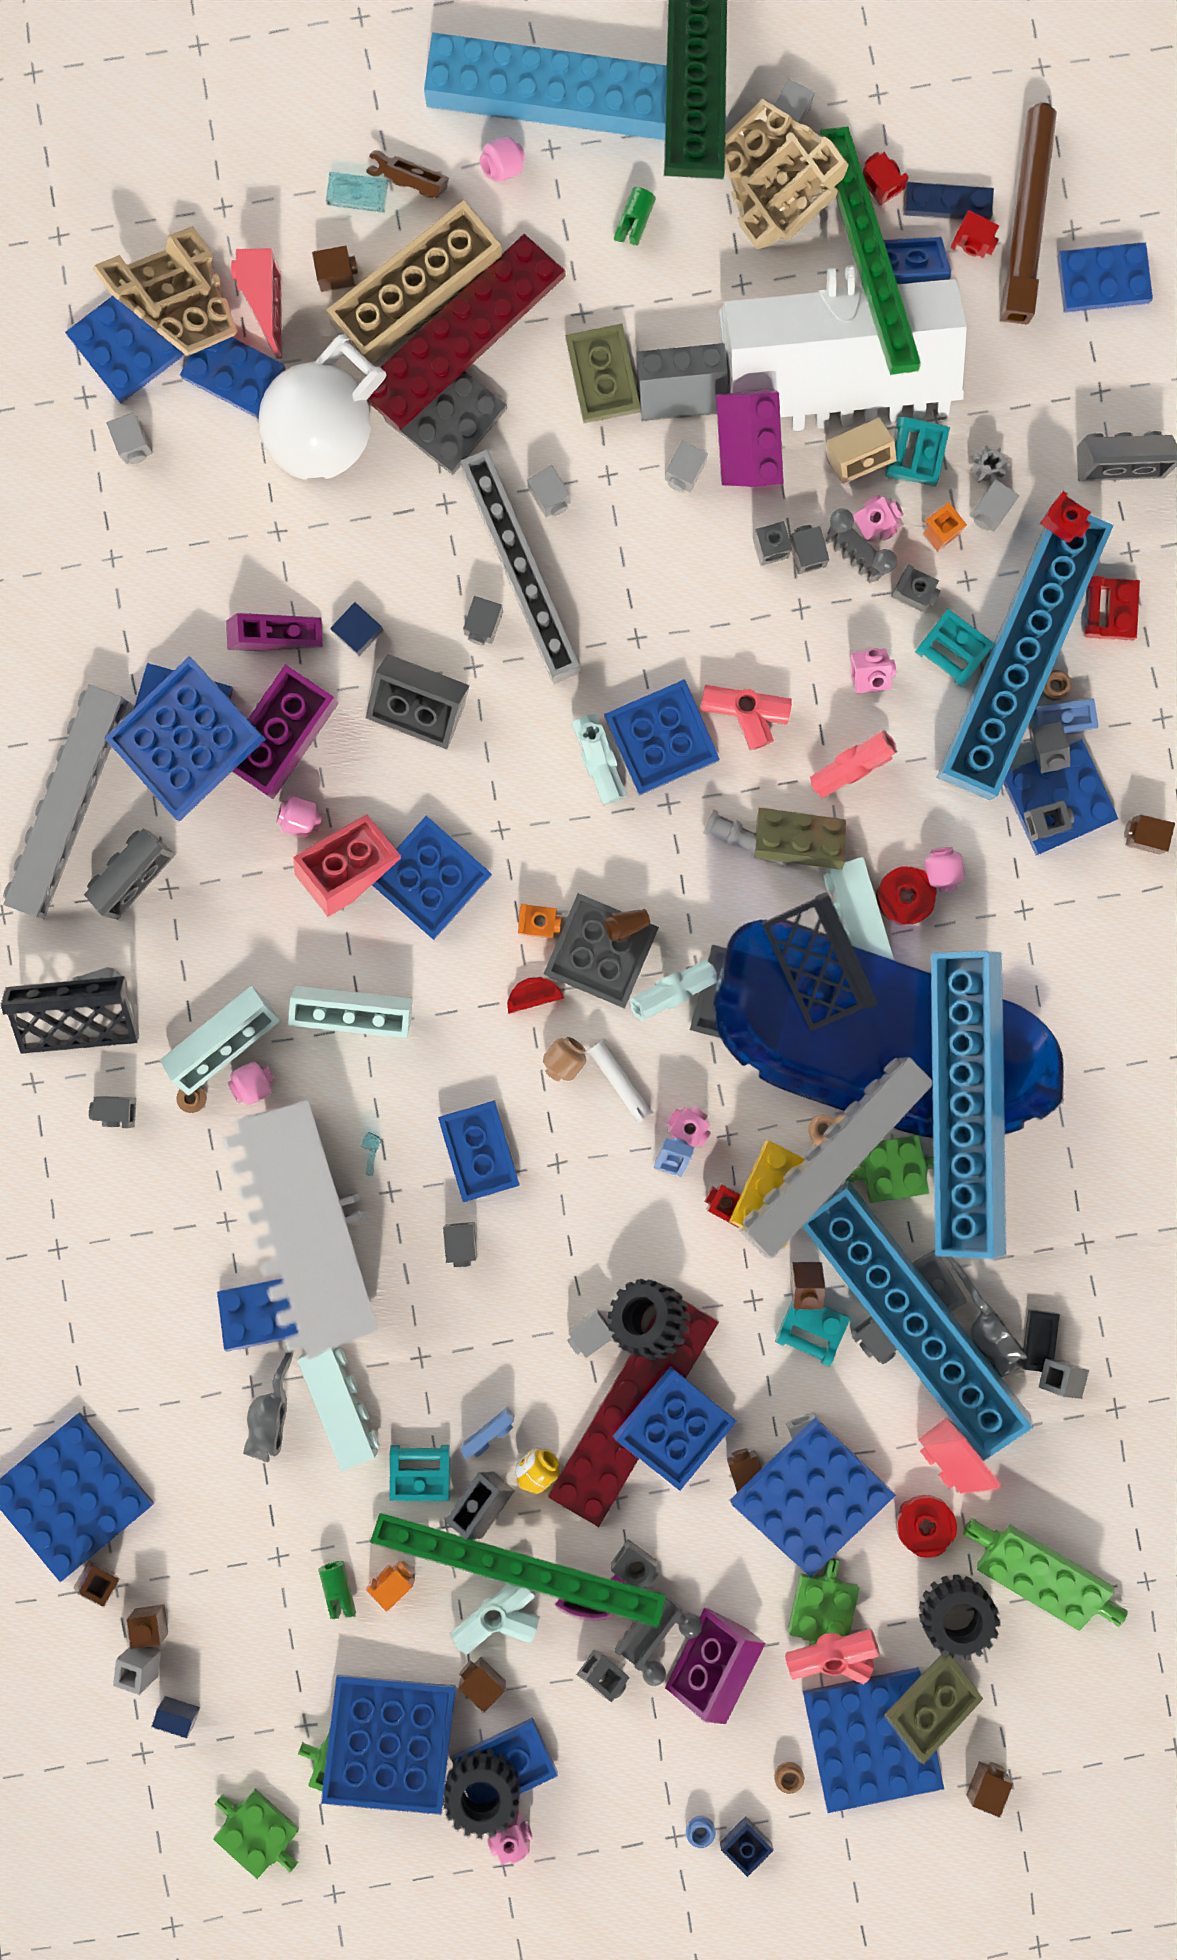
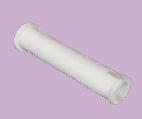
M602 1039L585 1052L586 1054H591L636 1119V1122L639 1123L644 1120V1116L647 1118L653 1111L647 1106L604 1044L606 1040Z

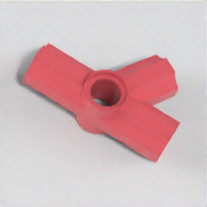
M705 685L701 711L737 717L748 748L751 751L774 742L767 722L788 725L792 699L760 694L750 689L741 691ZM743 698L750 699L754 704V709L743 711L739 707V700Z
M881 731L861 745L853 746L834 758V762L810 776L811 786L821 798L829 796L846 784H852L871 773L872 770L893 759L892 756L898 753L896 743L886 731Z
M872 1629L843 1637L836 1633L824 1634L818 1638L817 1644L786 1652L785 1659L792 1680L823 1672L831 1676L843 1674L856 1682L864 1684L870 1680L871 1673L874 1670V1663L871 1658L878 1657L880 1653L875 1634Z

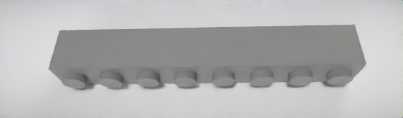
M488 450L461 460L462 472L552 683L555 684L579 674L580 665Z
M90 684L80 694L78 713L76 718L73 717L69 722L67 728L69 736L66 744L62 745L57 753V767L55 772H52L47 779L46 788L48 790L44 800H40L36 807V821L34 826L30 827L26 833V847L23 854H20L15 861L14 871L16 872L12 882H9L5 887L3 893L5 901L3 905L31 916L45 919L112 747L105 737L122 721L129 703L122 696Z
M910 1057L895 1058L889 1062L884 1068L886 1073L879 1081L875 1079L865 1088L864 1092L866 1095L859 1102L854 1101L844 1111L846 1116L839 1124L837 1122L832 1124L824 1133L826 1138L819 1145H813L804 1154V1162L799 1167L794 1166L785 1174L783 1178L785 1182L778 1190L774 1188L764 1197L763 1201L765 1204L758 1211L753 1210L745 1217L742 1222L744 1226L739 1231L765 1257L772 1259L933 1085V1081Z

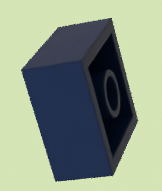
M356 602L330 628L358 656L383 632L382 626Z
M165 1696L156 1710L151 1727L187 1739L196 1723L200 1707Z
M746 1816L720 1842L721 1851L747 1877L774 1851L772 1842Z

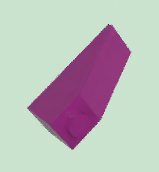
M236 613L226 620L228 650L269 651L323 647L321 617Z

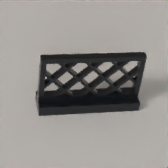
M827 892L815 896V899L761 923L810 1032L865 1007L868 1009L878 1004L833 901ZM814 907L818 915L814 929L798 924L802 912ZM796 915L794 922L788 920L789 918ZM780 922L792 925L787 941L775 938L770 927ZM820 924H822L825 933L818 931ZM796 927L812 933L806 949L791 944ZM816 935L825 937L830 942L826 956L810 951ZM777 943L785 945L782 953ZM789 947L804 952L799 968L787 965L784 958ZM833 951L837 960L830 958ZM808 955L824 960L818 976L803 970ZM828 962L837 964L842 969L838 983L823 978ZM789 970L797 972L794 979ZM801 974L816 979L811 995L800 992L797 988ZM845 978L849 987L842 985ZM820 982L836 987L830 1002L815 997ZM840 989L851 992L856 1003L846 1008L835 1005ZM802 997L809 999L806 1006L803 1002ZM813 1001L828 1006L825 1017L815 1022H812L809 1015ZM833 1008L839 1010L831 1014Z
M125 976L5 988L0 1007L3 1015H8L20 1054L138 1043L139 1039L126 994L127 983ZM121 1004L122 1009L116 1014L105 1008V1006ZM88 1007L94 1011L87 1017L75 1009ZM59 1010L64 1014L57 1020L45 1012ZM29 1013L34 1017L28 1023L19 1018L17 1014ZM98 1014H101L112 1021L105 1027L93 1019ZM69 1016L82 1023L77 1030L64 1023ZM41 1019L53 1027L48 1032H45L34 1025ZM119 1024L128 1029L129 1034L119 1035L112 1031V1028ZM88 1026L100 1034L98 1037H89L82 1032ZM59 1029L71 1037L67 1040H60L52 1035ZM30 1032L41 1038L40 1042L26 1043L24 1036Z

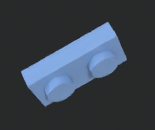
M1094 699L1038 706L1034 710L1036 727L1061 722L1065 734L1098 728Z
M665 1138L656 1157L654 1169L682 1177L692 1158L694 1147L688 1145L682 1139Z
M506 1407L461 1444V1453L466 1459L470 1458L473 1454L476 1458L482 1455L490 1447L489 1441L495 1436H498L500 1439L512 1430L513 1426L511 1423L514 1422L515 1415Z

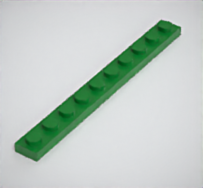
M849 127L821 129L819 135L831 140L849 164L844 178L836 185L838 190L836 199L889 375L919 372L922 363Z
M379 1513L370 1543L657 1628H659L666 1601V1596L476 1540H465L462 1536Z

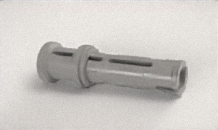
M713 810L703 834L708 835L710 833L721 838L729 846H733L735 843L752 852L755 851V833L742 828L743 824L740 821L736 820L733 822L718 815V811ZM774 861L783 867H785L787 863L782 861Z

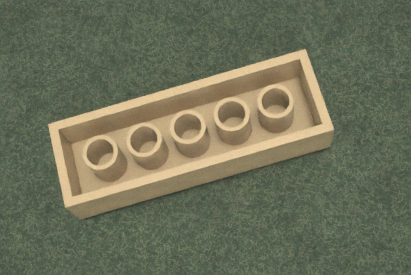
M463 200L329 307L326 311L330 322L339 334H346L351 339V345L373 364L451 302L487 267L502 257L501 244Z

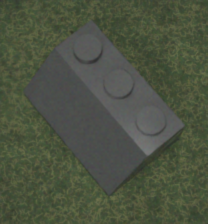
M725 343L637 351L636 371L641 421L717 414L716 394L728 393Z
M1160 431L1148 432L1144 436H1133V433L1123 432L1116 434L1115 437H1104L1101 433H1094L1083 438L1076 447L1078 481L1166 478L1177 467V443L1173 435H1162Z
M387 654L375 673L366 719L448 749L464 709L470 685Z
M144 828L141 831H135L126 841L128 846L121 853L117 852L107 862L108 868L101 876L98 874L93 877L87 885L88 891L84 896L98 913L104 917L118 920L176 855L155 835Z

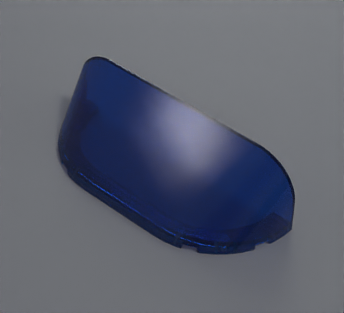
M766 920L746 923L732 934L728 942L714 1000L715 1025L725 1047L742 1066L750 1064L759 1071L758 1076L760 1079L777 1088L845 1111L854 1101L859 1102L866 1095L864 1092L865 1088L875 1079L879 1081L886 1073L884 1068L895 1058L910 1057L933 1081L931 973L853 946L878 1004L868 1009L866 1007L810 1032L761 924ZM780 922L770 928L775 938L787 941L792 925ZM796 927L791 944L806 949L812 933ZM816 935L810 951L826 956L830 947L829 940ZM777 943L782 953L785 945ZM789 947L784 958L786 964L799 968L804 952ZM833 951L830 958L837 960ZM808 955L803 970L818 976L824 960ZM828 962L823 978L838 983L842 974L841 967ZM789 970L794 979L797 972ZM801 974L797 983L798 990L811 995L816 979ZM845 978L842 985L849 987ZM820 982L815 997L830 1002L836 987ZM840 989L835 1005L846 1008L856 1003L851 992ZM802 997L803 1002L806 1006L809 999ZM1002 999L1004 1135L1022 1130L1024 1122L1035 1117L1042 1120L1063 1102L1064 1060L1057 1039L1037 1016L1018 1004ZM813 1001L809 1010L812 1022L825 1017L828 1006ZM833 1008L831 1014L839 1010ZM933 1085L893 1127L894 1129L934 1138Z

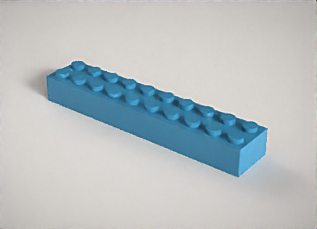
M432 32L424 85L427 107L664 140L666 65Z
M1066 514V516H1067V518H1068L1069 520H1071V521H1074V520H1075L1074 518H1072L1071 516H1069L1068 514ZM1089 515L1087 520L1091 524L1081 538L1075 536L1070 543H1067L1045 527L1043 528L936 778L987 800H992L998 796L1114 525Z
M1002 952L931 953L935 1256L996 1259L1006 1256Z
M848 1180L838 1187L802 1227L982 1460L985 1461L1033 1428L1030 1413Z

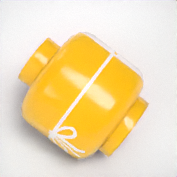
M534 1448L529 1451L516 1464L515 1473L518 1485L525 1491L535 1494L542 1493L559 1476V1461L557 1457L548 1449Z

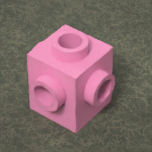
M880 495L864 503L865 508L853 514L865 541L875 542L880 538L882 541H885L898 533L897 528L904 525L901 520L903 511L896 500L892 501L891 498H881Z
M872 648L867 651L851 653V679L856 694L876 693L891 689L892 677H896V664L894 659L890 660L886 648Z
M685 1106L681 1111L676 1109L667 1122L670 1125L668 1131L673 1135L671 1139H682L694 1148L697 1144L702 1147L711 1134L707 1130L710 1124L705 1121L708 1115L695 1106L691 1110ZM687 1123L695 1125L694 1133L687 1134L684 1131Z
M518 1810L515 1812V1819L512 1824L507 1822V1829L502 1833L497 1829L496 1836L488 1837L487 1842L492 1855H498L503 1865L507 1862L516 1863L524 1859L530 1851V1840L533 1839V1835L528 1822L523 1821Z

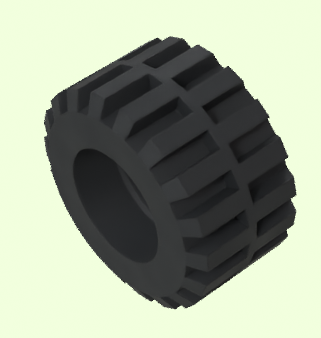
M637 1279L636 1283L629 1282L625 1284L626 1290L619 1289L616 1293L618 1295L617 1300L612 1299L610 1304L613 1306L612 1312L608 1311L607 1318L611 1319L608 1329L614 1332L611 1336L613 1341L619 1343L618 1347L628 1351V1353L656 1360V1357L666 1358L667 1352L675 1353L677 1351L676 1345L684 1343L685 1339L682 1336L684 1332L688 1333L690 1328L686 1326V1321H690V1314L685 1312L688 1309V1305L685 1301H682L683 1296L679 1292L674 1291L673 1288L647 1279V1281ZM655 1305L657 1312L655 1324L650 1331L643 1334L641 1328L642 1317L650 1306Z
M953 1574V1580H949L947 1576L941 1577L942 1583L938 1585L935 1581L931 1583L932 1591L925 1590L922 1595L925 1602L920 1601L919 1609L922 1614H919V1619L931 1644L935 1649L938 1648L942 1655L947 1657L950 1654L953 1660H959L960 1656H963L965 1661L972 1660L971 1655L975 1653L978 1657L984 1655L981 1650L985 1647L990 1650L993 1646L990 1640L991 1638L997 1639L999 1633L996 1627H1000V1619L997 1616L999 1611L990 1595L981 1584L975 1583L972 1578L967 1576L962 1579L960 1575ZM968 1604L974 1607V1616L968 1626L960 1630H950L944 1627L945 1615L953 1606Z
M481 1748L474 1750V1755H470L469 1751L464 1753L462 1761L457 1758L453 1763L452 1769H449L443 1793V1808L447 1809L446 1817L448 1821L454 1819L453 1827L457 1831L463 1828V1835L470 1837L471 1833L477 1834L476 1839H483V1834H488L489 1838L495 1837L497 1829L502 1833L507 1829V1822L512 1824L515 1819V1812L518 1811L520 1797L518 1771L514 1772V1764L511 1760L505 1763L506 1756L501 1752L498 1756L493 1755V1749H488L487 1753H482ZM486 1782L496 1788L499 1797L489 1804H477L468 1798L465 1789L472 1783Z

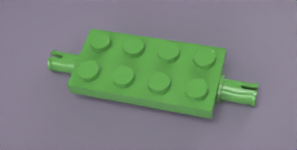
M971 1518L965 1525L963 1535L985 1546V1554L977 1564L979 1572L1078 1631L1096 1614L1101 1615L1118 1627L1121 1626V1622L1123 1623L1126 1620L1127 1609L1109 1600L1114 1594L1113 1585L1014 1526L1009 1525L1004 1532L997 1529L993 1531L977 1522L974 1518Z

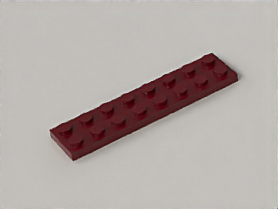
M524 233L502 253V257L487 267L380 367L386 372V377L366 401L400 432L566 277L565 269Z
M686 1302L688 1309L685 1312L690 1314V1321H686V1326L690 1328L689 1332H684L682 1336L685 1339L682 1345L677 1344V1351L673 1354L667 1352V1357L663 1359L656 1357V1360L634 1354L629 1355L548 1494V1498L598 1528L639 1460L638 1457L617 1442L613 1435L670 1366L685 1379L687 1378L719 1323L717 1319ZM656 1311L652 1316L651 1320L649 1321L648 1325L646 1326L643 1334L650 1331L651 1328L654 1326L657 1316Z

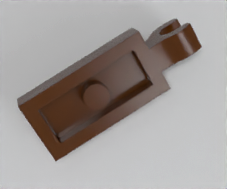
M374 150L369 155L371 159H375L379 164V168L373 165L367 168L366 172L373 177H378L384 173L383 176L391 179L394 184L401 187L409 186L419 190L421 195L429 198H438L447 189L449 180L447 176L398 156L390 158L379 150Z

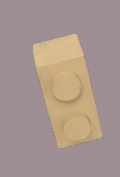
M880 418L864 423L826 441L828 462L842 484L896 461L895 440Z

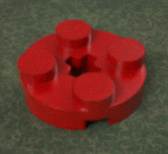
M901 866L893 869L883 877L876 891L877 903L881 912L887 919L898 925L919 923L926 919L935 907L937 888L930 885L927 873L919 868ZM902 888L906 891L913 890L914 894L911 896L912 903L909 904L907 901L902 902L899 897L902 895L900 890Z
M919 1495L901 1504L896 1518V1531L900 1541L913 1554L919 1557L931 1558L943 1554L951 1541H954L957 1534V1521L954 1513L942 1499L931 1495ZM924 1519L934 1523V1527L929 1528V1533L927 1534L924 1533L923 1529L919 1528V1524Z

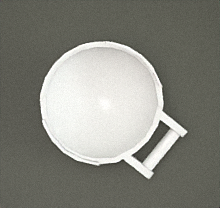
M344 333L337 336L315 362L295 365L283 371L271 382L260 404V436L266 451L281 469L303 480L318 477L329 479L346 471L357 461L366 448L372 429L369 425V406L366 400L384 381L386 372L380 367L375 368L351 345V339ZM343 354L367 376L359 385L349 373L334 365Z

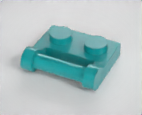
M899 417L896 423V429L898 430L895 441L896 461L887 466L885 476L894 480L902 479L936 487L950 427L908 417ZM909 432H916L918 435L910 468L902 467Z
M947 609L916 649L915 653L920 657L923 655L956 679L954 682L962 687L994 646V643L951 610ZM937 640L966 662L967 666L962 670L931 646L932 643Z
M791 1301L775 1338V1343L782 1346L787 1344L820 1359L822 1364L830 1367L851 1318L827 1306H823V1309H793V1301ZM794 1325L828 1340L826 1348L824 1349L791 1334L792 1326Z
M390 1445V1501H449L450 1445H441L440 1448H400V1445ZM400 1460H440V1468H400Z

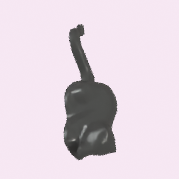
M949 1257L950 1263L963 1281L974 1303L981 1310L980 1315L971 1328L974 1343L982 1353L992 1360L993 1367L1001 1377L1022 1368L1023 1364L1019 1359L1027 1358L1025 1351L996 1312L983 1300L962 1267L953 1257Z
M294 1350L285 1351L284 1358L273 1378L274 1392L257 1397L249 1407L247 1414L249 1436L244 1446V1455L268 1463L270 1460L269 1454L277 1456L281 1450L283 1426L287 1413L286 1391L283 1389V1380L291 1364Z

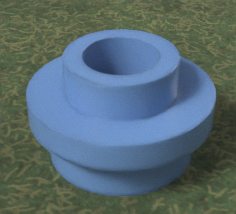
M697 1816L688 1822L686 1837L694 1847L705 1848L715 1839V1826L709 1818ZM698 1827L706 1829L705 1833L701 1835L697 1834L695 1830Z

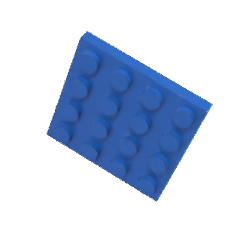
M190 656L105 737L106 741L178 821H181L266 739Z
M80 1412L0 1478V1510L60 1583L154 1504L153 1500Z
M815 1417L730 1499V1502L738 1512L809 1577H812L896 1495L887 1484Z
M918 1667L872 1676L864 1684L853 1680L802 1691L827 1813L944 1789L937 1751L924 1764L917 1761L884 1717L888 1710L920 1678L921 1673Z
M337 1675L321 1804L442 1815L456 1686Z

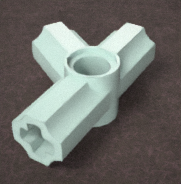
M596 714L586 715L572 722L582 749L581 755L589 776L594 780L602 804H611L627 797L616 769L618 766L615 756L607 741L602 724L599 725Z
M704 960L681 973L678 971L656 982L655 986L630 998V1008L634 1016L641 1022L667 1008L670 1010L693 998L692 995L717 983L716 970L712 964Z
M507 1584L493 1597L485 1599L479 1609L450 1632L455 1645L461 1652L467 1655L495 1632L531 1643L537 1630L539 1616L521 1609L535 1598L536 1594L534 1591ZM492 1609L498 1610L501 1613L499 1618L495 1620L488 1619L485 1614Z

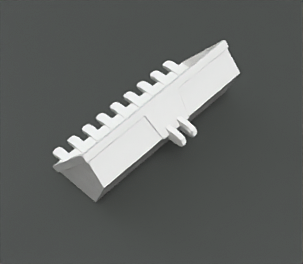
M854 265L846 266L844 273L845 288H836L837 272L835 267L827 268V287L825 290H818L816 293L726 301L722 309H719L722 343H725L728 393L765 389L777 390L780 400V420L781 417L792 416V428L794 431L804 430L805 415L816 414L817 428L822 429L829 426V413L840 412L841 425L851 426L853 424L854 410L864 409V419L868 423L877 419L878 408L888 407V416L890 421L893 422L902 417L903 405H913V417L915 419H923L926 416V403L937 402L938 416L944 417L950 414L951 401L964 399L963 374L967 325L957 279L897 285L922 364L919 372L889 375L864 288L862 286L855 287Z
M305 1100L282 1108L235 1119L239 1133L224 1137L223 1142L228 1150L243 1146L246 1158L232 1162V1172L235 1175L247 1171L251 1172L254 1183L240 1187L238 1190L242 1200L258 1196L261 1208L248 1212L246 1218L249 1225L265 1221L269 1232L254 1238V1245L257 1250L273 1246L276 1258L262 1263L261 1268L264 1275H271L281 1271L284 1283L269 1289L270 1298L276 1301L288 1296L291 1304V1309L277 1314V1321L280 1326L296 1322L299 1334L284 1340L286 1350L293 1351L304 1347L307 1360L319 1356L326 1350L378 1331L347 1224L363 1219L366 1216L364 1211H356L348 1216L344 1215L342 1206L356 1203L360 1200V1196L357 1193L339 1199L309 1101Z

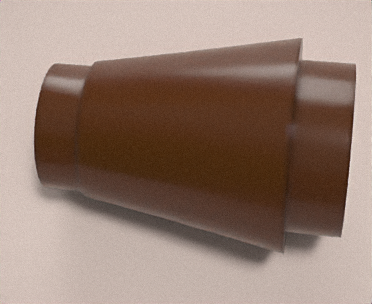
M646 909L612 913L609 918L604 919L606 931L611 941L619 940L621 942L651 925Z

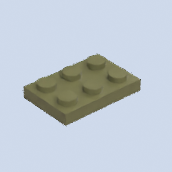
M623 324L565 335L583 424L640 412V404Z
M759 807L754 858L843 870L845 862L846 819Z
M941 1654L888 1710L884 1717L916 1760L924 1764L979 1705L983 1698L958 1663L951 1658L950 1654L947 1657Z

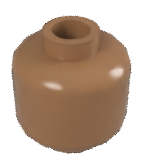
M571 1037L556 1039L543 1056V1063L547 1068L545 1070L546 1074L558 1082L561 1079L566 1081L573 1080L586 1064V1056L584 1054L586 1049Z

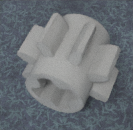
M985 446L982 450V455L975 453L972 457V460L977 464L972 466L970 472L976 473L978 483L982 480H988L989 484L992 485L996 476L1003 478L1006 474V471L1001 467L1008 462V458L1002 457L1000 454L1001 448L995 451Z

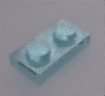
M329 172L326 203L328 206L384 213L388 189L387 179Z

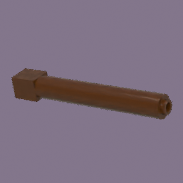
M1037 103L1027 112L1007 282L1003 288L1000 321L1028 325L1035 314L1039 285L1037 272L1057 111L1048 103Z

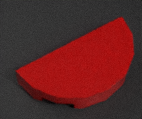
M542 977L527 978L519 982L511 991L507 1001L508 1014L564 999L560 988L551 980Z

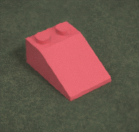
M271 248L236 249V260L231 261L232 278L237 280L238 291H242L275 357L282 358L281 271Z
M368 814L294 856V872L301 884L326 916L329 917L354 902L399 861L401 855Z
M947 1418L918 1439L924 1447L920 1450L921 1454L930 1465L935 1462L942 1470L938 1476L949 1489L954 1486L962 1494L996 1490L1002 1486L964 1436Z

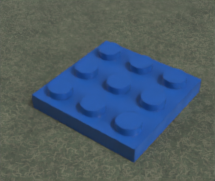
M111 296L65 332L120 404L185 355L114 296Z
M685 679L604 714L639 796L720 761Z
M1083 739L1069 745L1070 767L1041 773L1037 761L1034 760L1009 771L1004 780V787L1036 856L1119 819ZM1064 800L1066 806H1069L1073 812L1074 823H1071L1073 829L1032 842L1023 813ZM1046 816L1047 826H1052V818Z
M425 816L397 847L396 850L401 855V859L374 882L372 886L429 937L435 940L489 880L492 873L429 817Z
M670 1366L613 1437L681 1491L737 1421Z

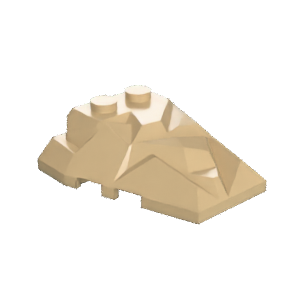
M764 99L753 107L725 135V170L727 176L731 178L734 190L731 192L733 201L738 205L740 213L738 217L739 225L757 250L772 245L779 238L784 240L792 238L837 196L838 190L836 185L844 178L849 165L831 140L813 132L805 124L795 121L790 115Z
M193 226L169 235L165 250L126 265L121 256L118 255L94 265L93 270L110 294L186 356L236 335L237 330L227 300L222 298L219 289L221 283L219 275L214 274L211 265L213 258L211 251Z

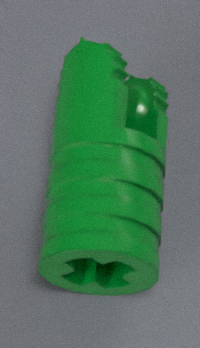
M640 187L632 188L615 231L614 241H625L632 225L629 235L630 244L638 246L656 201L653 193Z
M335 1561L321 1566L318 1571L330 1619H339L341 1608L345 1618L355 1617L356 1609L344 1561Z

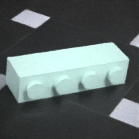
M864 857L844 862L843 870L827 868V874L823 875L825 887L828 892L832 891L835 899L833 904L866 978L869 979L896 971L897 967Z
M251 985L160 1059V1062L171 1082L189 1096L280 1022V1019L270 1003Z
M295 986L290 996L288 1026L407 1038L411 1026L413 998Z
M334 1347L307 1360L306 1354L301 1355L297 1361L341 1472L374 1459L378 1453L377 1448L380 1447V1443L375 1431L369 1430L366 1422L369 1419L368 1412L364 1403L359 1404L355 1395L358 1392L357 1384L352 1375L348 1376L344 1365L347 1364V1360L342 1348Z

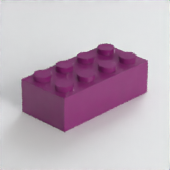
M285 664L248 718L266 739L232 772L271 799H274L339 704L334 696Z

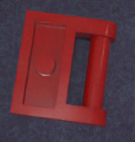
M1092 576L1087 587L1089 588L1088 617L1083 636L1087 638L1131 641L1137 639L1140 580ZM1101 589L1107 590L1105 627L1099 626Z

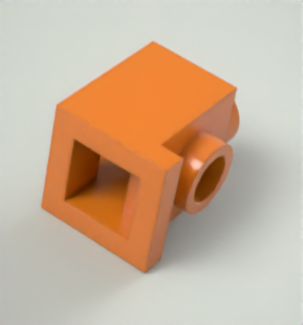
M948 502L925 520L928 527L923 535L938 552L958 537L967 524L950 502Z
M521 904L518 934L553 939L554 932L560 933L562 915H556L557 908ZM537 916H543L546 919L545 924L541 927L536 926L534 923Z
M405 1561L398 1562L393 1568L388 1565L376 1577L379 1580L378 1582L375 1578L369 1582L366 1591L387 1612L413 1587L415 1581L414 1571Z

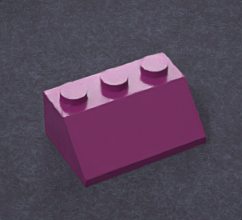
M775 389L716 394L721 485L759 487L784 484L779 392Z
M704 1608L699 1617L702 1622V1631L697 1637L689 1638L665 1689L704 1722L726 1724L766 1643L746 1627L708 1608Z

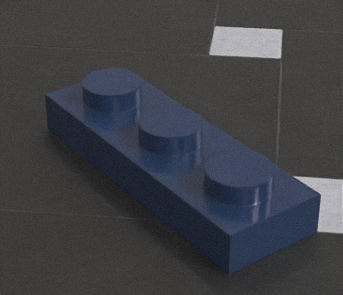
M907 182L903 215L964 220L968 210L991 220L994 188Z

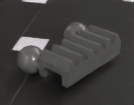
M845 508L837 509L830 517L831 526L827 532L828 536L825 542L828 544L835 541V552L844 549L842 558L845 560L852 557L853 560L850 565L852 568L861 565L859 574L869 573L870 576L867 581L869 584L876 580L878 581L885 573L894 570L897 565L895 553L889 549H882L877 552L852 528L854 523L853 514Z
M667 1598L659 1628L634 1621L629 1631L625 1632L623 1639L618 1641L615 1648L617 1655L624 1656L634 1664L635 1669L642 1672L644 1681L650 1686L662 1684L666 1678V1670L660 1662H649L647 1660L674 1624H679V1631L686 1638H695L702 1631V1622L697 1615L693 1613L684 1614L682 1609Z

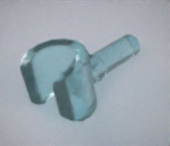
M370 1132L364 1136L361 1147L370 1150L367 1159L366 1175L373 1176L375 1157L381 1144V1138Z

